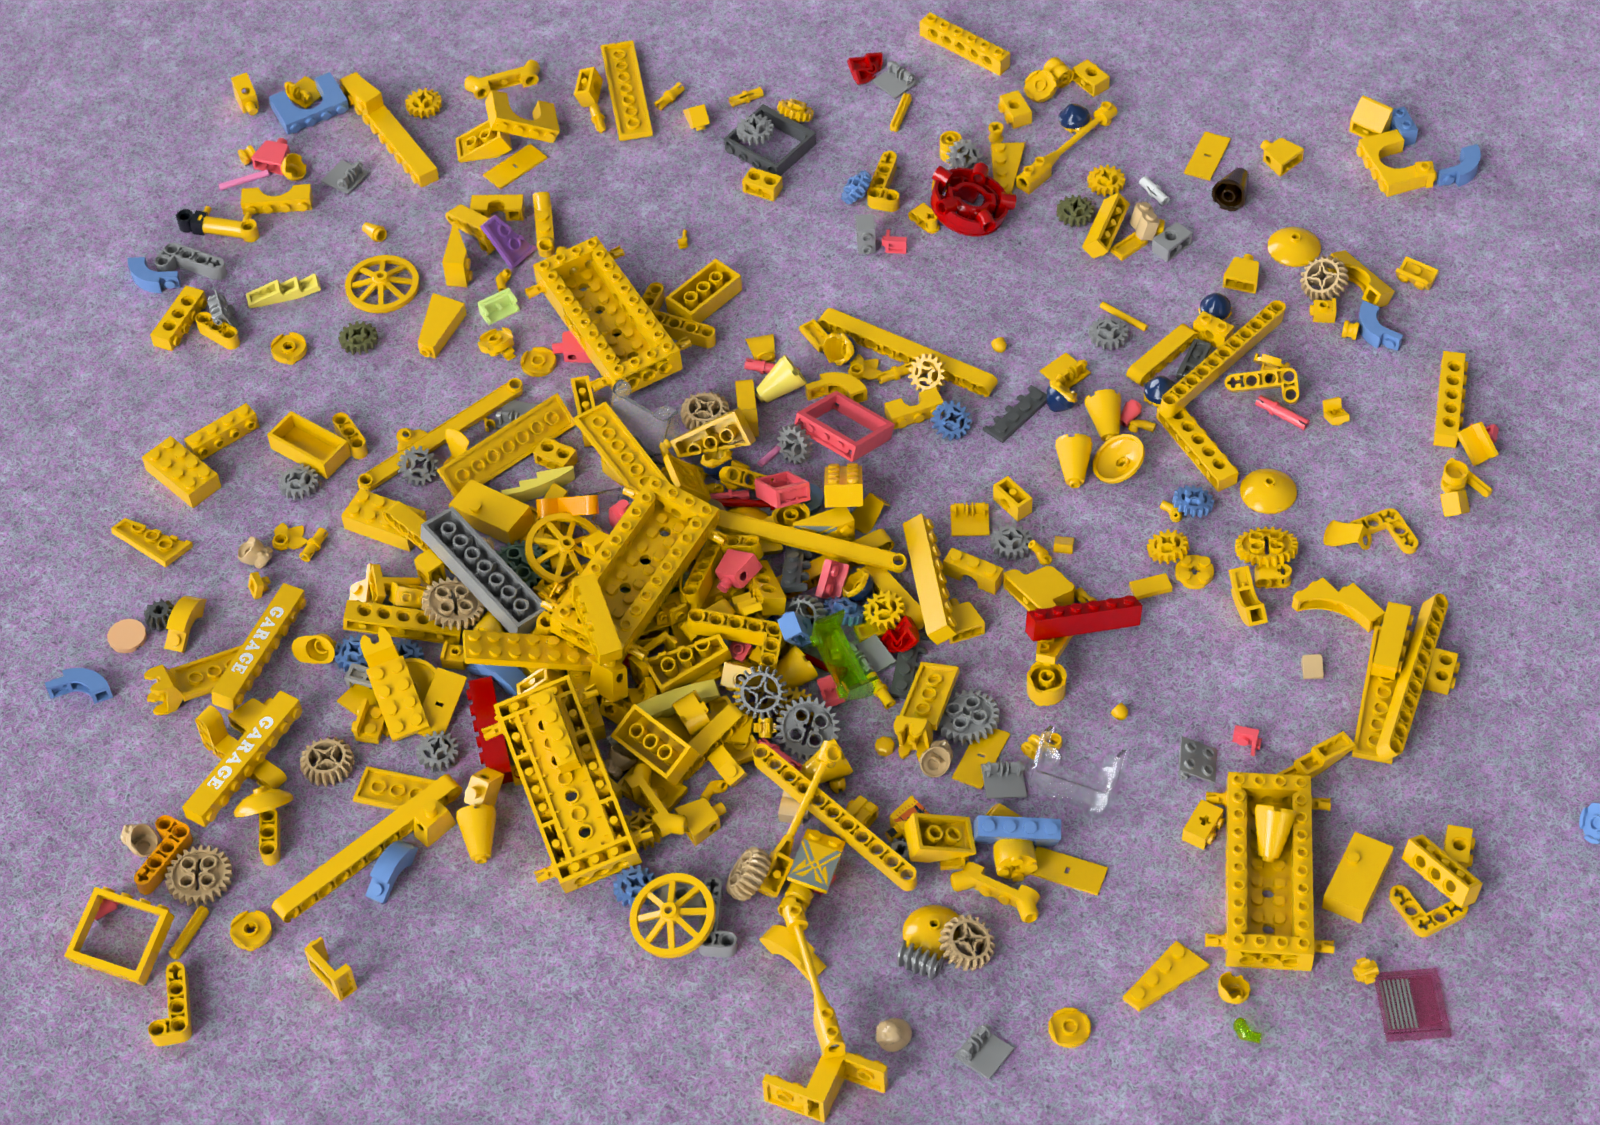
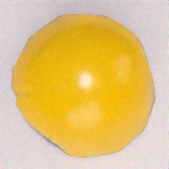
M290 153L282 161L281 171L287 179L298 181L302 180L306 175L307 165L302 162L301 155Z
M1231 971L1221 974L1218 980V993L1223 1001L1230 1004H1242L1248 1000L1251 988L1242 975L1233 976Z

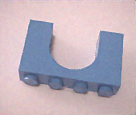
M331 72L315 78L316 88L323 98L322 102L315 108L300 109L294 106L285 91L269 96L270 106L287 135L297 133L306 127H312L320 121L329 120L331 117L344 114L349 110L348 100Z
M978 815L972 823L974 843L993 844L996 840L1024 839L1033 841L1034 846L1054 847L1061 840V819Z

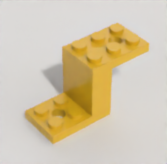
M831 1046V1047H829V1048H830V1049H834V1048H837L838 1046H833V1047ZM845 1051V1055L824 1059L822 1054L807 1088H804L797 1082L785 1081L780 1076L765 1074L762 1080L764 1101L825 1123L844 1079L885 1093L888 1087L887 1066L880 1061L866 1059L858 1053L852 1054Z

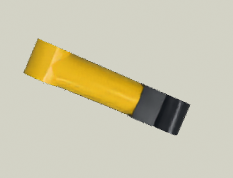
M205 206L203 211L196 210L194 215L189 209L180 210L176 214L179 229L184 233L192 232L193 234L203 236L205 233L243 239L248 243L255 242L260 236L257 223L251 219L252 214L250 212L245 213L242 221L209 216L212 210L210 206Z

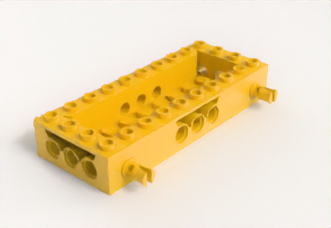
M594 236L533 264L537 285L525 288L524 290L529 300L540 293L546 296L602 377L589 382L594 393L605 386H609L619 400L682 370L680 351L692 347V344L687 336L674 343L614 260L625 256L623 248L619 245L607 251L598 237ZM582 288H588L586 291L580 290ZM604 310L601 314L596 313L597 311ZM616 333L621 334V335L618 336V337H614V336H613V335L616 334Z
M653 474L641 490L627 483V488L624 487L622 494L634 499V501L578 577L593 573L596 575L612 621L616 624L618 637L624 643L625 650L622 652V659L617 660L619 663H622L628 654L644 661L645 656H648L649 650L635 644L706 541L711 539L724 546V541L727 542L729 536L715 529L718 525L719 508ZM668 531L670 535L662 536L660 532ZM648 559L650 560V563L644 565L640 562V560ZM572 587L560 603L549 598V596H545V601H542L541 607L553 612L551 615L550 632L595 656L571 601ZM627 587L630 589V592L623 593L620 589Z
M569 674L494 704L493 706L499 719L498 723L481 729L486 741L501 734L505 735L552 863L550 866L534 871L538 884L556 877L566 894L621 872L623 868L628 869L631 865L635 866L643 863L636 847L638 846L637 843L654 837L650 825L633 832L629 829L582 707L583 701L599 696L595 683L577 690ZM549 688H552L557 698L581 764V768L563 775L558 766L553 764L555 757L545 730L540 729L542 721L532 696ZM571 792L577 793V798L574 801L566 799L567 795ZM588 828L591 830L588 837L580 836V832L583 829Z
M1228 772L1225 793L1206 791V802L1214 805L1222 804L1226 807V932L1222 935L1205 933V947H1224L1225 966L1311 971L1315 952L1334 954V940H1315L1312 810L1330 811L1331 798L1312 797L1311 776ZM1256 805L1296 811V817L1279 859H1275L1274 863L1262 861V857L1258 856L1255 820ZM1271 891L1274 896L1267 898L1263 896L1262 892ZM1264 927H1271L1274 932L1267 934L1262 929Z

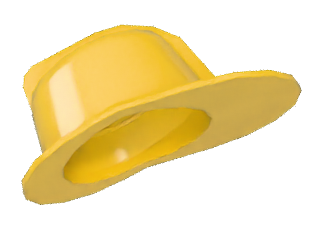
M324 633L301 636L294 640L292 652L294 657L300 662L327 664L333 661L335 657L337 642Z

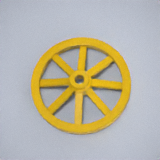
M379 255L361 261L350 270L345 280V291L348 300L356 308L369 313H388L398 310L411 302L419 290L420 282L416 268L408 260L394 255ZM380 264L379 270L376 272L367 269ZM386 264L398 265V267L388 272L385 271ZM407 270L413 279L393 276ZM360 273L371 277L368 279L354 282L355 278ZM391 283L411 285L409 291L405 295H403ZM371 284L359 298L352 292L354 288ZM375 289L378 290V305L364 302ZM389 289L399 299L384 304V290Z
M555 513L538 520L528 532L525 542L526 559L532 570L539 577L550 583L564 578L561 576L565 559L568 557L574 568L578 570V575L583 572V568L574 552L584 556L583 548L577 545L582 544L581 540L598 531V529L587 519L578 515L572 516L570 513ZM569 522L567 535L563 536L553 523ZM575 525L584 528L590 533L579 538H572ZM547 526L558 540L535 537V535L543 527ZM532 544L554 546L555 548L536 559L533 554ZM558 554L560 558L555 574L548 572L540 565Z
M684 873L662 875L644 886L636 896L630 911L631 932L637 943L654 956L677 958L687 955L703 944L713 929L716 918L714 898L705 884L691 875ZM676 883H686L694 886L675 902ZM669 884L667 903H664L653 892ZM699 892L703 894L707 908H681ZM647 898L660 908L659 911L640 915L641 908ZM683 915H706L704 925L699 933L682 919ZM660 918L647 938L644 939L640 932L639 923ZM665 924H667L669 949L651 945ZM679 924L693 939L685 945L676 948L674 925Z

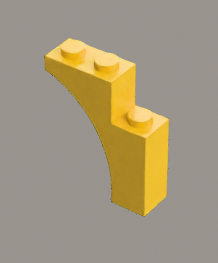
M1322 577L1317 581L1311 582L1302 591H1297L1293 596L1292 608L1297 612L1308 609L1337 612L1357 622L1368 633L1374 630L1375 625L1380 626L1383 624L1385 611L1355 583L1342 587L1338 592Z

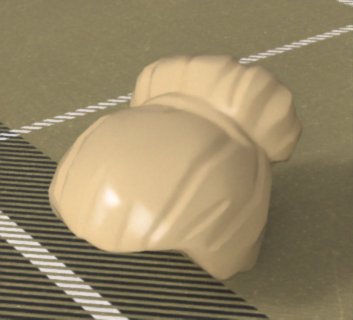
M250 536L248 541L241 544L238 549V559L245 564L254 565L258 569L264 568L273 556V549L269 546L265 547L259 539Z
M948 740L934 741L930 748L922 753L919 763L921 771L926 776L937 778L947 772L954 756Z
M615 744L610 747L608 758L604 760V764L609 776L619 780L624 771L631 769L636 764L638 757L625 747Z
M143 823L124 825L121 834L122 843L128 846L134 855L143 858L149 857L158 846V836L149 825Z
M891 1018L880 1022L876 1027L877 1043H879L882 1049L889 1052L901 1050L910 1042L912 1037L911 1027L904 1019Z

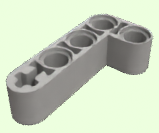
M178 243L167 244L155 258L157 272L175 271L179 267L214 280H222L227 276L223 259Z
M711 876L706 878L704 884L710 892L714 889L712 896L716 906V918L711 933L704 943L698 947V951L701 955L707 957L728 958L734 956L738 951L737 938L733 932L719 931L723 900L722 881L718 877ZM702 894L700 908H707L705 898ZM706 915L699 916L698 933L704 925Z

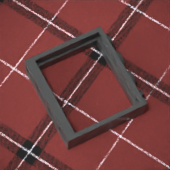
M764 104L752 114H755V116L761 114L762 118L767 116L768 120H772V124L776 129L800 141L783 159L775 164L739 144L743 139L739 140L736 128L724 138V146L727 153L739 157L741 161L748 162L756 169L779 176L783 175L816 145V132L788 117H784L783 114Z

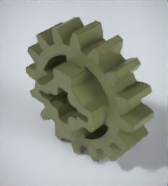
M1071 195V198L1066 196L1065 200H1060L1059 204H1057L1056 216L1059 217L1060 222L1064 221V225L1070 224V227L1076 225L1078 228L1080 224L1086 226V221L1091 222L1092 218H1094V205H1092V201H1087V197L1082 199L1081 195H1078L1077 198L1074 195Z
M356 321L354 325L349 323L348 328L344 326L343 331L339 332L340 337L338 338L341 348L345 349L346 353L351 351L352 355L356 352L361 355L363 351L368 353L369 348L374 349V345L378 344L376 328L372 327L371 323L366 325L365 321L361 324Z

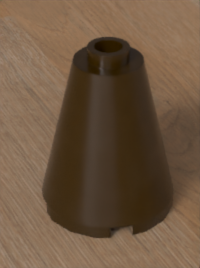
M1236 168L1214 185L1211 195L1213 201L1220 205L1219 208L1227 211H1236L1245 204L1249 173L1244 168Z

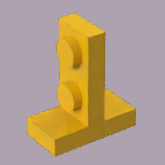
M372 564L368 574L373 603L383 604L386 595L390 594L392 581L421 585L420 578L382 577L380 564Z

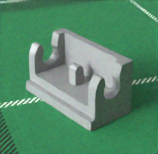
M352 663L344 676L346 686L352 687V683L372 688L366 672L369 667Z

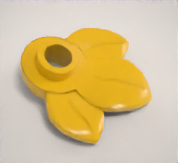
M857 354L856 358L850 362L851 366L848 369V374L859 380L863 378L874 380L877 379V373H881L877 369L879 365L878 359L864 360L860 354Z
M409 428L398 430L396 434L397 441L399 442L397 446L398 452L427 434V432L420 429L411 430Z
M285 523L279 524L274 530L275 536L272 540V546L278 551L303 547L307 542V539L303 538L304 527L301 525L288 528Z

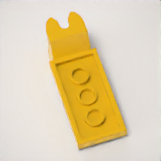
M380 628L378 632L379 642L373 644L369 637L363 635L360 640V646L369 666L366 672L391 740L394 743L429 729L430 725L404 656H400L390 634L385 629Z
M242 645L171 668L170 670L162 664L146 671L144 674L145 679L157 680V683H154L150 688L151 693L147 696V702H163L153 709V713L155 715L170 714L179 708L182 700L185 702L211 693Z
M928 662L920 663L900 715L896 716L893 726L894 732L898 736V752L901 759H905L912 750H916V756L920 762L922 753L930 748L933 743V730L938 729L959 675V667Z

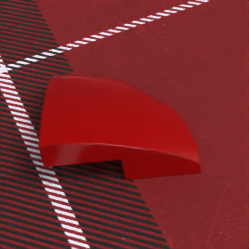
M882 52L866 53L865 57H854L847 60L850 72L858 85L872 81L876 77L875 74L880 72L883 64Z
M904 616L894 630L888 629L880 641L889 652H906L919 642V633L912 618Z

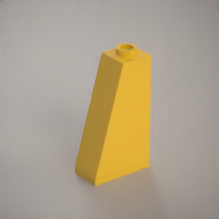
M435 293L432 294L418 339L420 354L436 359L467 315L465 303Z

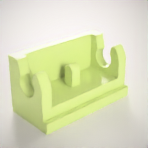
M510 288L478 302L479 313L488 325L520 311V308L516 304L518 301Z

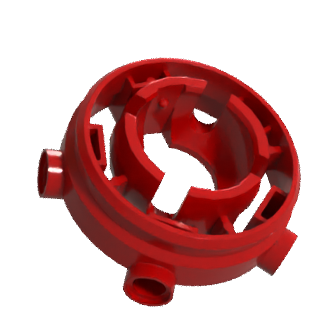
M976 163L973 169L953 168L947 170L940 165L932 176V179L936 181L931 196V207L935 216L947 228L965 236L981 237L995 232L1003 223L1008 210H1014L1017 197L1015 194L1006 193L996 180L988 176L989 168L984 163ZM979 194L984 197L981 206H972L964 202L968 201L974 204Z

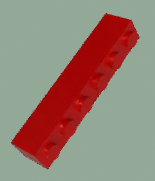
M1127 595L1121 598H1108L1107 600L1089 601L1080 604L1073 603L1066 606H1054L1053 608H1038L1027 611L1025 632L1032 641H1040L1139 626L1143 605L1135 596Z
M488 676L468 681L470 689H466L468 701L472 700L473 704L469 705L471 717H476V720L472 722L474 732H479V736H476L478 748H482L483 751L479 753L481 764H485L486 767L503 773L502 784L514 782L504 735L501 734L486 741L481 730L498 723V720L494 719L496 714L494 713L495 708L493 705L497 704L492 677Z

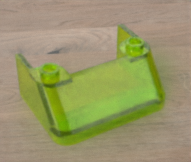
M843 609L815 621L810 640L812 645L817 647L837 687L836 693L840 699L843 698L844 701L871 696L879 678L877 675L869 679L866 678L841 628L845 615Z

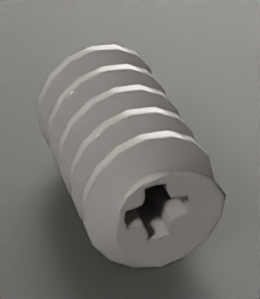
M904 940L898 950L897 966H904L906 970L912 969L913 973L916 974L920 971V976L925 977L927 975L928 979L933 980L942 968L944 956L938 961L937 953L929 957L930 950H926L922 954V947L919 946L914 951V944L912 943L907 948V941Z

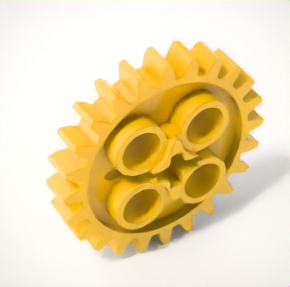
M1266 526L1264 529L1257 527L1255 531L1249 529V533L1243 532V535L1238 536L1235 543L1236 556H1239V560H1244V563L1251 562V566L1258 564L1259 567L1262 565L1269 567L1272 564L1277 567V563L1284 565V561L1290 562V558H1295V555L1298 554L1297 537H1294V534H1289L1288 530L1282 532V528L1275 530V527L1268 529ZM1264 539H1268V555L1265 554Z

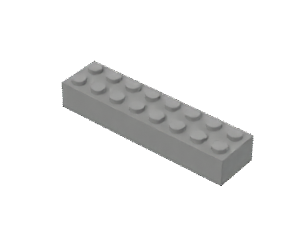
M452 506L421 524L420 538L509 633L528 634L535 629L538 616L544 610L547 611V609L541 607L542 600Z

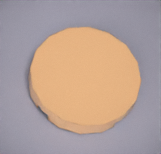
M124 619L115 623L109 629L107 639L114 651L118 653H131L136 651V648L139 646H143L147 639V632L144 625L138 620Z

